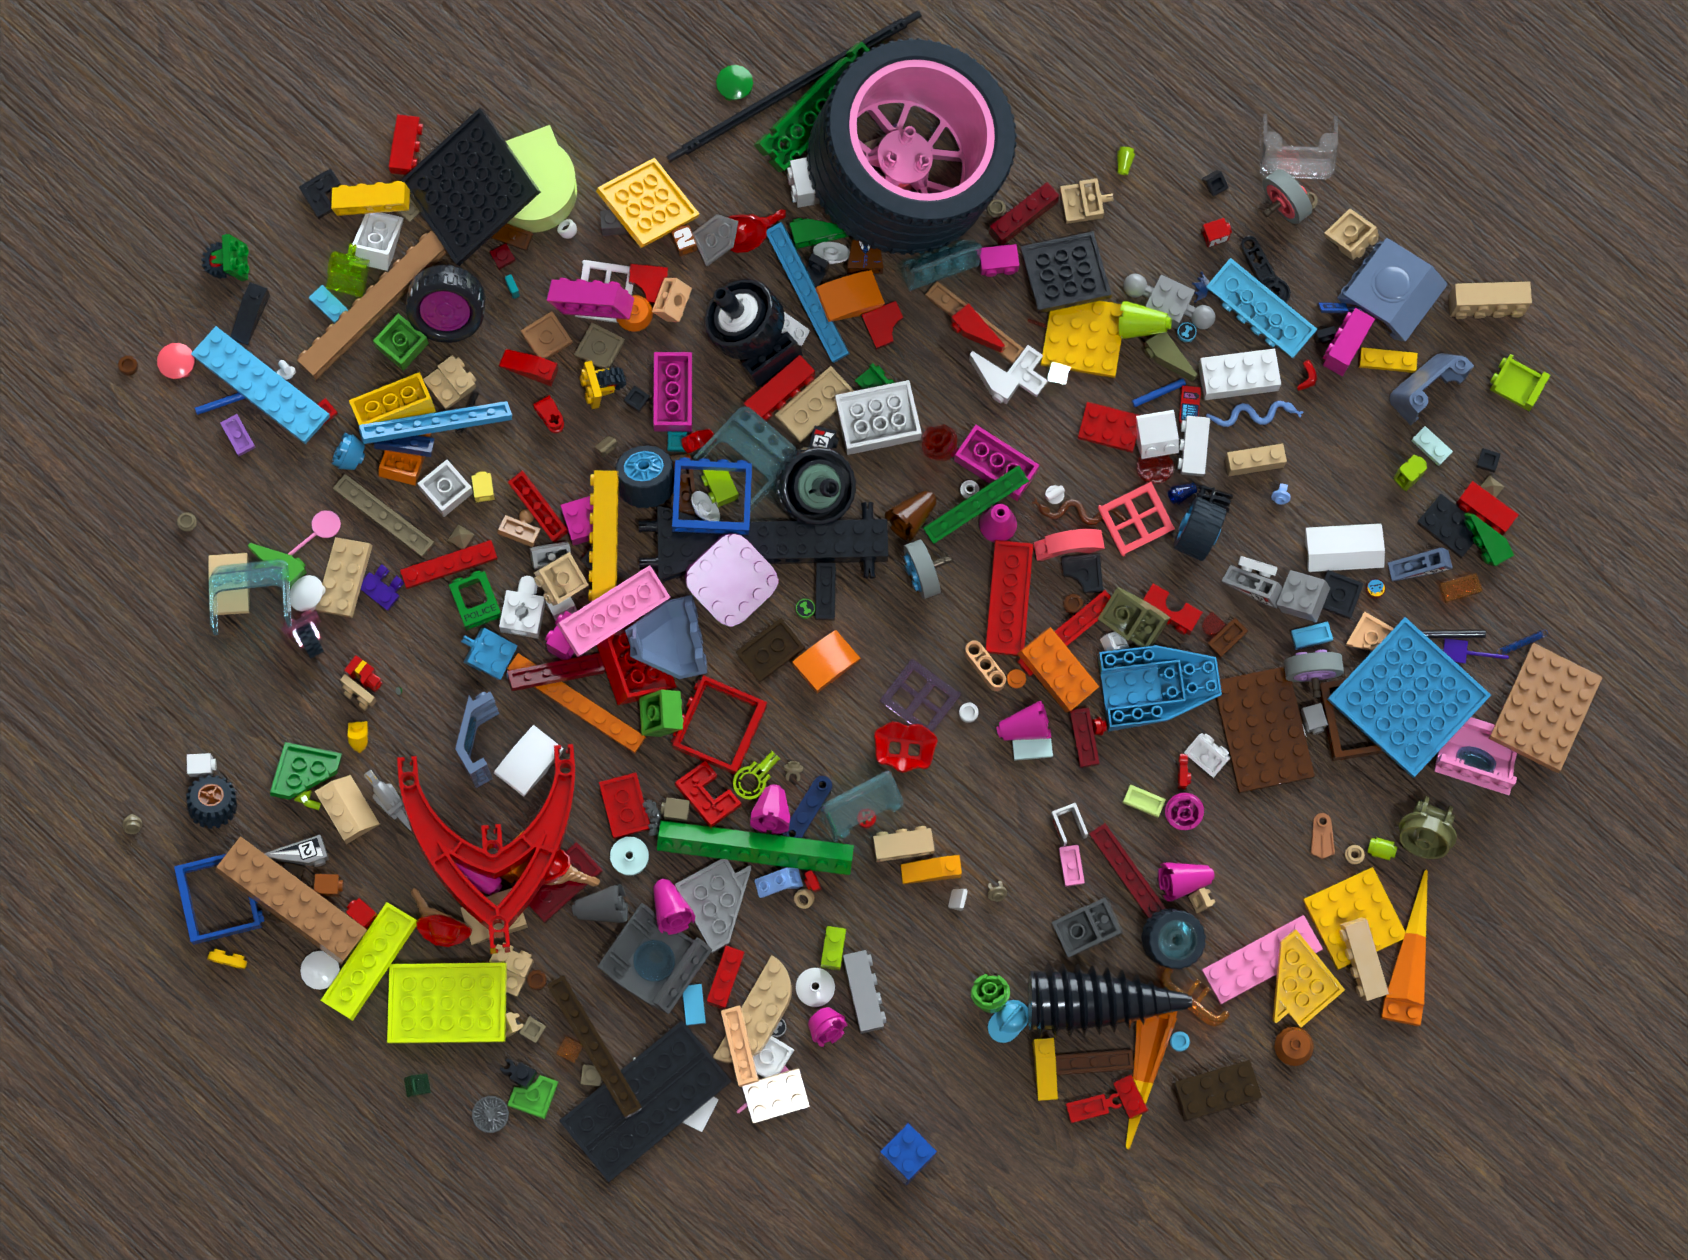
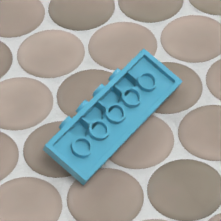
M1231 258L1206 286L1207 289L1221 299L1223 302L1221 306L1228 312L1233 310L1238 314L1236 318L1243 324L1249 323L1252 326L1250 328L1251 331L1258 336L1262 334L1266 337L1265 342L1272 348L1277 346L1291 358L1298 354L1317 331L1316 327Z

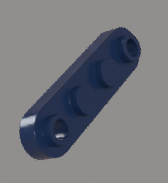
M819 776L813 781L790 819L789 831L784 832L783 836L790 837V831L796 833L794 838H802L832 790V782L828 777ZM824 782L826 787L820 788L819 783Z

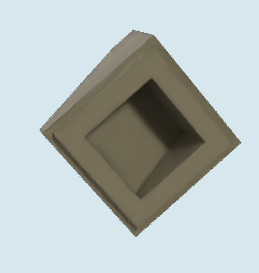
M607 436L595 446V450L602 457H605L617 447V441L615 438Z

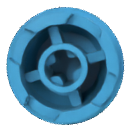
M344 433L341 437L343 441L340 442L333 455L332 465L337 466L338 469L355 470L358 463L361 464L364 459L365 453L363 451L365 444L355 435Z

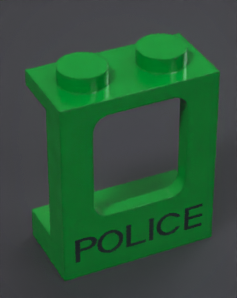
M485 571L473 572L470 574V577L465 579L457 578L452 581V584H449L466 631L501 618V611ZM481 582L487 602L470 609L466 608L459 590Z

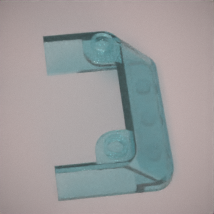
M888 770L824 803L821 806L820 816L834 842H836L839 837L843 839L851 834L850 830L854 826L885 810L894 812L902 808L904 800L892 773Z

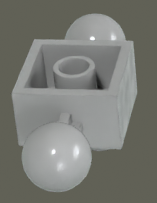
M1131 274L1124 280L1123 288L1128 296L1137 298L1143 295L1149 298L1145 307L1168 313L1169 317L1172 318L1171 327L1178 329L1184 315L1191 317L1192 323L1199 329H1208L1215 322V313L1211 307L1206 305L1198 307L1189 305L1195 290L1161 275L1155 288L1148 286L1146 279L1140 274Z

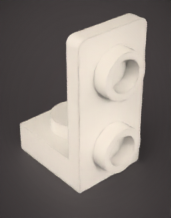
M784 312L785 321L781 333L784 334L788 331L797 341L798 345L802 346L810 330Z

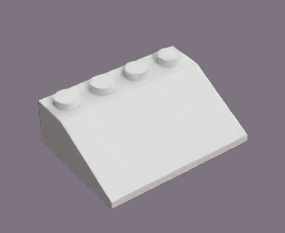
M909 380L835 395L847 455L921 440L922 433Z

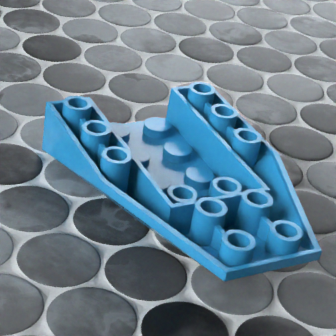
M1155 645L1099 652L1097 657L1108 732L1168 721L1222 695L1217 659L1213 656Z

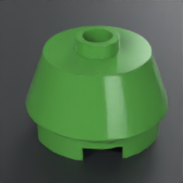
M988 974L980 976L974 982L971 990L973 1002L987 1013H996L1002 1010L1010 996L1009 985L999 975L998 977L988 976Z

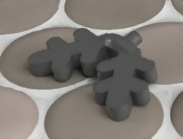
M646 800V802H643V807L646 808L645 812L649 813L650 817L653 816L650 819L652 824L648 825L650 829L649 835H658L662 814L657 809L656 802Z

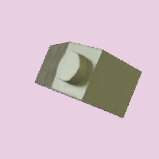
M1167 332L1159 333L1146 341L1144 351L1150 359L1152 358L1159 365L1191 382L1196 379L1197 373Z

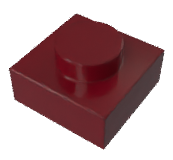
M507 244L490 252L499 270L515 262V258Z

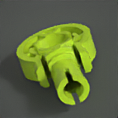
M771 750L758 765L754 761L750 766L738 770L733 779L735 792L740 797L748 800L760 797L766 787V782L771 776L768 774L762 781L761 779L780 758ZM761 769L763 772L757 775V772ZM741 773L743 774L740 776V780L747 774H753L758 778V787L753 791L756 793L760 789L758 794L745 796V793H752L744 791L741 787V782H738L739 788H737V778Z

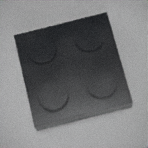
M1328 570L1324 580L1329 585L1330 590L1322 609L1351 619L1364 583Z

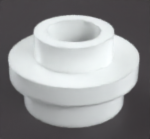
M972 480L963 482L960 487L961 495L966 499L979 492L978 484ZM970 486L973 488V491L968 492L966 488Z

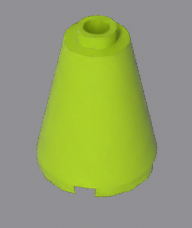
M1128 301L1122 302L1120 311L1124 312L1119 317V336H1121V339L1165 333L1168 329H1171L1172 318L1169 317L1168 313Z

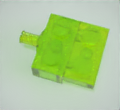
M349 244L348 254L333 251L330 255L327 270V289L358 297L364 296L370 260L355 256L356 244Z

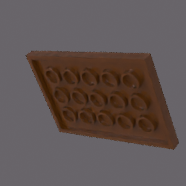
M1285 666L1221 679L1222 695L1216 699L1238 792L1244 793L1314 778L1313 766L1292 681L1286 680Z

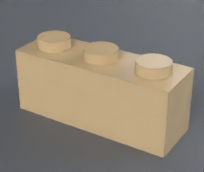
M1283 444L1227 452L1225 457L1228 477L1284 468L1287 462Z
M926 826L916 827L914 831L899 829L893 834L879 832L876 833L877 836H873L876 862L931 855L935 851L931 828L927 829Z

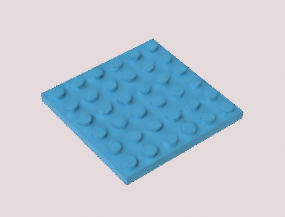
M1404 617L1327 700L1414 778L1484 704L1491 694Z

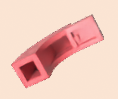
M1077 529L1059 532L1034 542L1037 561H1044L1067 553L1081 552L1090 554L1105 549L1102 531L1097 529Z

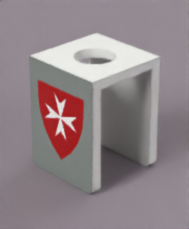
M1076 803L1052 811L1050 815L1062 847L1066 846L1067 840L1057 816L1072 811L1083 839L1088 836Z

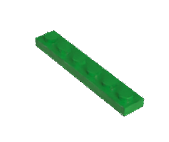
M1018 465L925 526L924 530L933 544H935L1028 483L1029 479Z

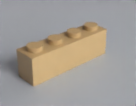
M1361 917L1340 924L1341 930H1339V933L1347 947L1345 954L1352 964L1350 971L1358 984L1356 986L1358 996L1369 1001L1389 994L1367 919Z

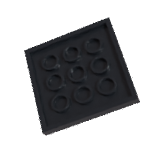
M1093 231L1021 246V253L1038 314L1112 298Z

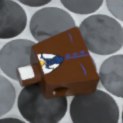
M852 240L847 274H856L872 270L873 274H883L881 250L877 248L872 249L869 245L865 246L859 240Z

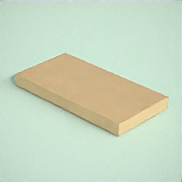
M830 366L775 414V417L801 443L813 433L815 425L821 426L838 411L835 395L853 392L854 390Z

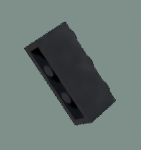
M787 331L777 339L770 349L757 357L748 359L742 363V366L749 379L759 388L782 371L799 355L803 356V353L797 341Z

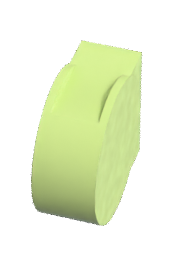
M548 125L506 141L541 191L507 224L533 233L543 232L559 225L571 213L577 198V184L573 163L568 154L557 144L551 126Z

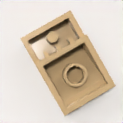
M247 553L209 555L210 615L249 613L250 580Z

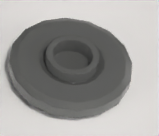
M486 1096L475 1104L472 1110V1119L479 1130L485 1133H495L505 1127L509 1119V1110L502 1099L496 1096Z

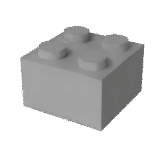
M1290 570L1276 605L1282 613L1317 622L1330 587L1324 579Z

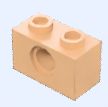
M664 278L652 312L667 322H680L692 288L678 278Z

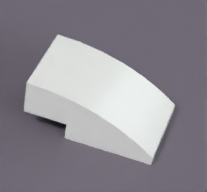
M533 725L500 763L494 774L524 797L555 762L554 745L558 744ZM561 747V749H560V755H559V757L561 756L562 751H563V749H564V748H562V747Z

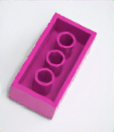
M560 278L559 280H551L547 301L565 315L630 319L634 297L617 282L603 283L598 280L587 282L582 279L570 281L566 278Z
M654 352V432H692V352Z
M978 425L974 426L954 458L956 463L989 484L1019 465L1029 479V482L1008 495L1017 502L1037 474L1040 466Z

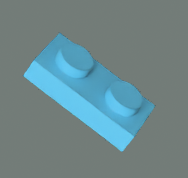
M323 285L309 297V300L334 324L339 320V316L344 311H349Z

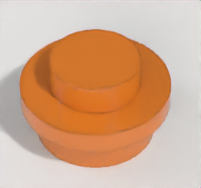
M1019 669L1010 671L1007 676V683L1015 689L1023 687L1026 682L1025 673Z

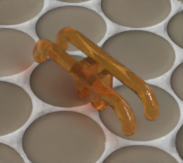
M1166 968L1160 977L1161 987L1185 993L1171 981L1170 977L1173 969ZM1198 979L1188 990V996H1191L1200 985ZM1206 987L1196 1000L1192 998V1007H1188V1010L1206 1024L1219 1026L1228 1019L1230 1013L1223 1011L1217 1016L1200 1004L1210 991Z

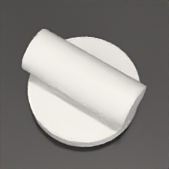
M284 360L279 361L278 365L281 369L277 371V374L285 380L292 378L296 373L295 368L289 366Z
M1062 485L1048 487L1045 492L1046 500L1051 504H1059L1064 498L1065 489Z

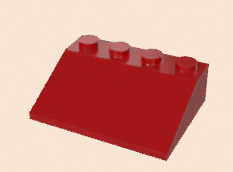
M636 619L597 644L618 705L636 702L645 695L659 690H672L677 687L673 676L630 657V644L625 630L640 619Z

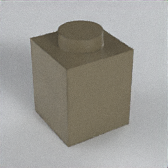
M666 797V803L662 802L661 814H664V820L687 823L690 801Z

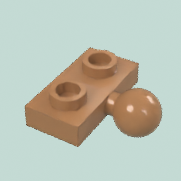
M524 509L519 514V520L505 515L498 529V534L533 547L541 529L530 525L534 520V516L528 509Z

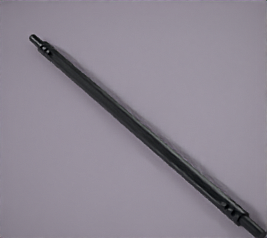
M917 10L861 42L870 49L907 28L908 24L922 17V15ZM852 47L681 145L682 148L666 156L667 160L671 163L685 154H690L819 79L841 58H848L846 53Z

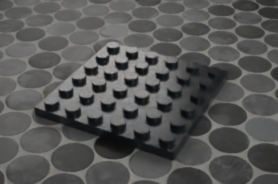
M482 108L475 111L400 180L406 183L410 189L411 200L458 266L464 263L541 193Z

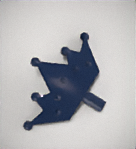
M1200 272L1202 278L1198 277L1200 282H1192V285L1198 290V292H1194L1198 296L1194 303L1205 298L1207 292L1210 291L1206 288L1210 281L1203 272Z

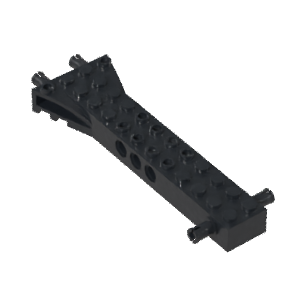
M867 502L861 503V520H837L833 523L830 522L827 525L820 524L819 526L807 525L798 521L750 522L749 535H741L753 545L769 564L863 562V578L868 579L870 571V579L876 578L875 562H888L887 519H874L873 502H868V510ZM657 506L658 519L656 521L639 520V533L656 532L658 534V556L656 558L639 557V570L645 569L649 565L652 569H657L658 578L663 584L666 581L678 579L685 575L688 566L695 562L723 534L672 532L673 510ZM679 512L678 520L704 521Z

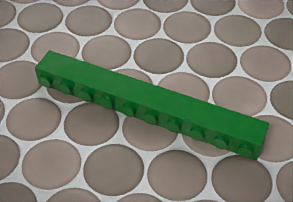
M661 821L657 842V851L850 875L854 845L715 827L710 828L708 826Z

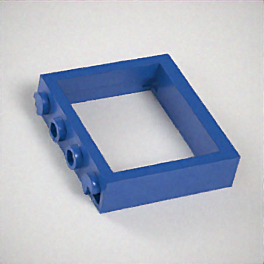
M690 458L675 460L672 532L749 535L752 463L744 460L732 463L724 459L718 460V462H710L709 459L691 461ZM681 469L746 472L744 523L678 520Z
M226 854L174 866L189 937L193 945L263 928L262 922L265 921L262 910L259 911L257 902L249 897L254 922L199 935L186 873L218 866Z

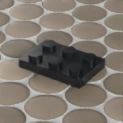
M1443 494L1438 496L1417 521L1419 526L1460 559L1474 544V535L1465 524L1464 514L1466 513Z

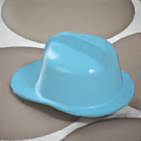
M1018 1000L1007 1001L1003 1009L996 1012L989 1020L988 1031L990 1036L995 1041L1001 1043L1013 1040L1028 1023L1027 1006Z

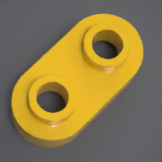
M214 949V952H209L207 958L209 961L239 969L246 968L247 961L244 960L242 955L233 954V956L225 955V951Z

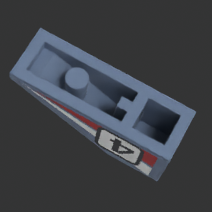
M1442 547L1388 563L1392 581L1431 575L1453 569L1449 550Z

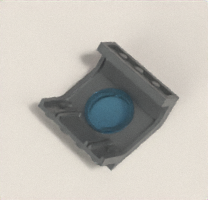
M641 903L597 968L604 973V976L651 1007L669 1014L712 949L699 938L694 940L682 932L668 935L665 931L661 933L657 927L656 914L647 905Z

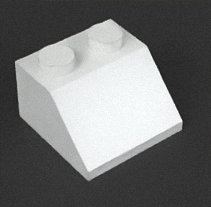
M1174 410L1136 416L1137 446L1142 459L1179 453V438Z

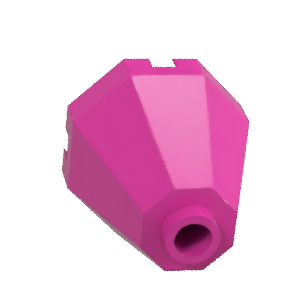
M775 784L765 787L751 812L750 826L761 833L772 830L771 834L775 835L789 831L790 813L784 789Z

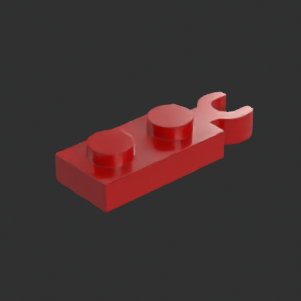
M1101 1094L1067 1103L1066 1108L1070 1123L1109 1114L1108 1108L1110 1107L1112 1109H1119L1122 1105H1115L1112 1102L1113 1098L1119 1097V1094H1112L1109 1099H1105V1095Z

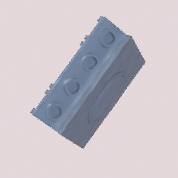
M1386 238L1384 242L1379 241L1373 247V251L1364 259L1361 267L1352 275V279L1343 287L1337 298L1341 303L1359 306L1384 322L1392 330L1390 336L1394 340L1406 341L1448 283L1432 265Z

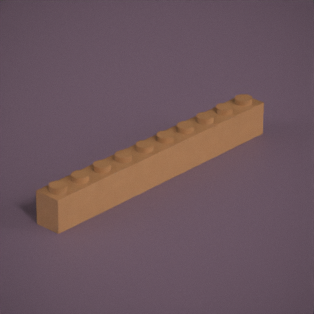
M431 230L428 234H423L415 247L411 246L402 259L395 261L392 266L393 268L388 273L384 272L380 276L379 281L366 290V294L362 298L354 301L353 307L348 312L344 311L335 324L327 327L326 333L321 338L317 337L313 341L312 346L299 355L297 360L299 366L315 381L408 291L410 283L416 275L427 268L433 267L448 253L435 233Z

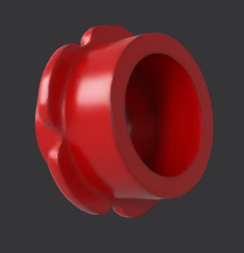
M1101 717L1092 720L1094 735L1102 736L1107 729L1105 720H1102Z

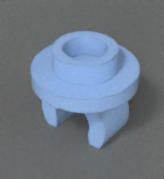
M1280 483L1279 489L1272 493L1271 498L1277 504L1282 505L1290 501L1291 496L1286 492L1288 485Z

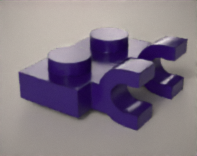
M381 564L375 575L370 572L363 579L360 590L385 610L389 611L400 596L396 592L403 586L404 582L396 576L389 587L385 585L382 580L390 571Z

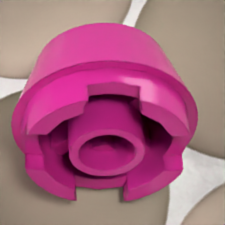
M1179 793L1168 801L1165 808L1166 819L1176 829H1193L1203 819V804L1193 794Z
M830 1007L817 1011L808 1022L812 1040L821 1047H824V1043L829 1041L833 1044L844 1035V1027L848 1026L845 1017Z

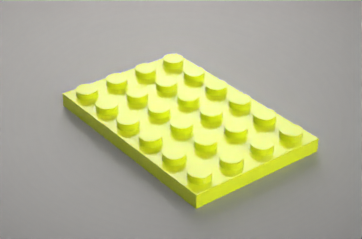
M507 963L391 964L389 966L387 1043L505 1042Z

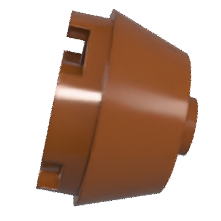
M1288 1027L1282 1030L1277 1035L1274 1044L1278 1058L1290 1066H1299L1306 1063L1312 1056L1314 1048L1311 1036L1299 1027Z

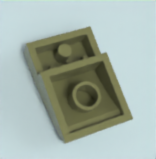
M1116 588L1098 620L1126 640H1132L1140 647L1154 645L1171 617L1143 599L1121 588Z

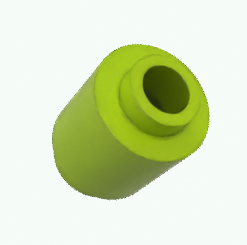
M1378 837L1376 839L1371 838L1367 853L1390 861L1391 857L1395 858L1397 846H1394L1395 842Z

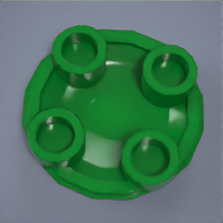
M727 66L718 74L716 80L717 89L726 100L742 99L752 92V75L743 66Z

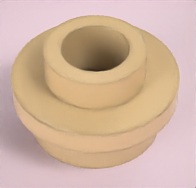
M1351 845L1345 851V858L1351 864H1359L1364 859V850L1358 845ZM1356 852L1358 854V857L1353 858L1351 856V853Z

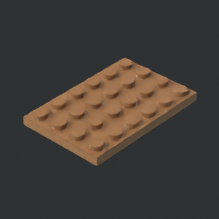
M1533 643L1488 739L1559 774L1602 677Z

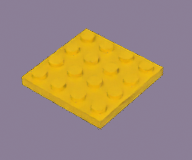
M655 158L603 184L596 190L641 248L699 216L698 211Z
M1097 301L1050 311L1041 366L1115 378L1121 345L1119 317L1124 312L1120 311L1122 304Z
M1373 867L1303 899L1337 970L1351 964V961L1347 959L1345 949H1347L1345 941L1343 942L1340 937V924L1361 917L1367 919L1377 952L1404 939L1406 932Z

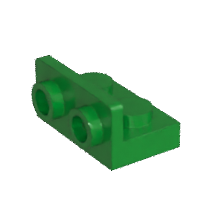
M873 363L867 371L855 380V383L862 390L895 382L892 379L888 380L884 376L885 372L879 365L875 366Z

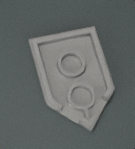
M716 214L692 232L706 266H709L734 247L739 221Z

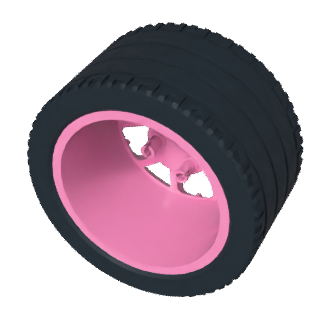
M912 38L907 40L898 39L896 42L889 41L888 44H880L877 48H871L870 51L864 52L861 57H857L842 73L813 124L807 153H809L807 155V169L810 171L809 180L812 181V189H815V196L819 199L820 206L824 207V212L827 215L829 214L832 222L836 223L839 229H843L848 236L851 235L854 237V240H859L865 246L869 245L872 249L877 248L882 252L889 251L891 254L900 253L905 255L909 253V255H914L915 253L923 254L925 251L932 252L934 249H941L944 245H949L951 242L959 239L960 236H963L973 226L1000 190L1010 173L1017 144L1015 142L1017 138V133H1015L1016 123L1013 122L1015 118L1014 114L1011 113V105L1008 104L1007 96L1004 95L1002 87H999L998 81L994 80L991 73L983 65L976 62L975 58L972 59L969 54L959 51L960 49L953 48L948 44H941L939 41L932 42V40L928 39L926 41L921 38L916 40ZM888 103L904 104L896 127H893L878 109L879 105ZM912 106L921 107L927 113L934 114L940 120L938 128L928 142L920 134L916 133L914 127L907 126L903 129ZM865 111L871 115L886 134L880 144L872 150L858 139L857 117ZM945 127H948L955 137L960 149L959 151L933 149L934 143ZM933 159L962 162V176L959 186L950 188L928 181ZM872 166L880 167L885 174V178L879 175ZM900 183L910 184L918 193L904 190L897 186Z

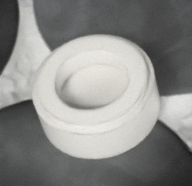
M973 703L963 704L959 710L961 720L966 723L974 722L978 717L977 706Z

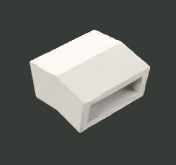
M571 597L554 606L546 601L555 621L565 611L571 614L577 611Z

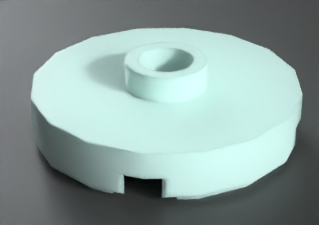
M624 837L613 845L610 852V860L616 871L625 876H634L641 873L649 861V852L646 845L640 839ZM632 853L633 857L631 859L626 858V854Z

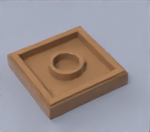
M552 311L520 331L535 355L545 359L550 358L573 343Z

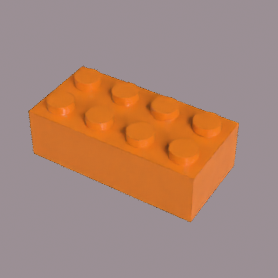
M1051 627L1043 631L1017 653L1065 713L1073 710L1099 688L1098 684Z

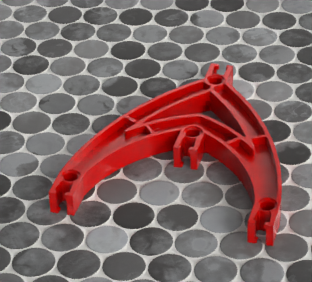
M568 744V750H566V754H570L569 760H560L561 745H554V781L546 802L533 822L515 840L504 847L502 846L501 824H495L494 834H497V840L489 841L486 838L489 825H482L483 849L472 845L455 834L433 811L419 784L417 756H411L412 762H410V766H413L412 772L402 771L405 757L397 758L401 798L417 844L429 866L446 890L471 916L489 930L491 954L498 953V949L494 945V938L501 937L505 938L506 944H502V947L505 948V953L510 952L509 928L538 893L563 843L572 810L575 788L573 744ZM568 768L570 772L564 774L561 772V769ZM407 780L414 782L411 786H406L404 783ZM491 848H495L498 850V852L496 854H490L488 853V850ZM532 857L519 880L498 906L485 897L455 864L457 863L485 877L497 879ZM497 923L504 925L501 930H496L493 926Z

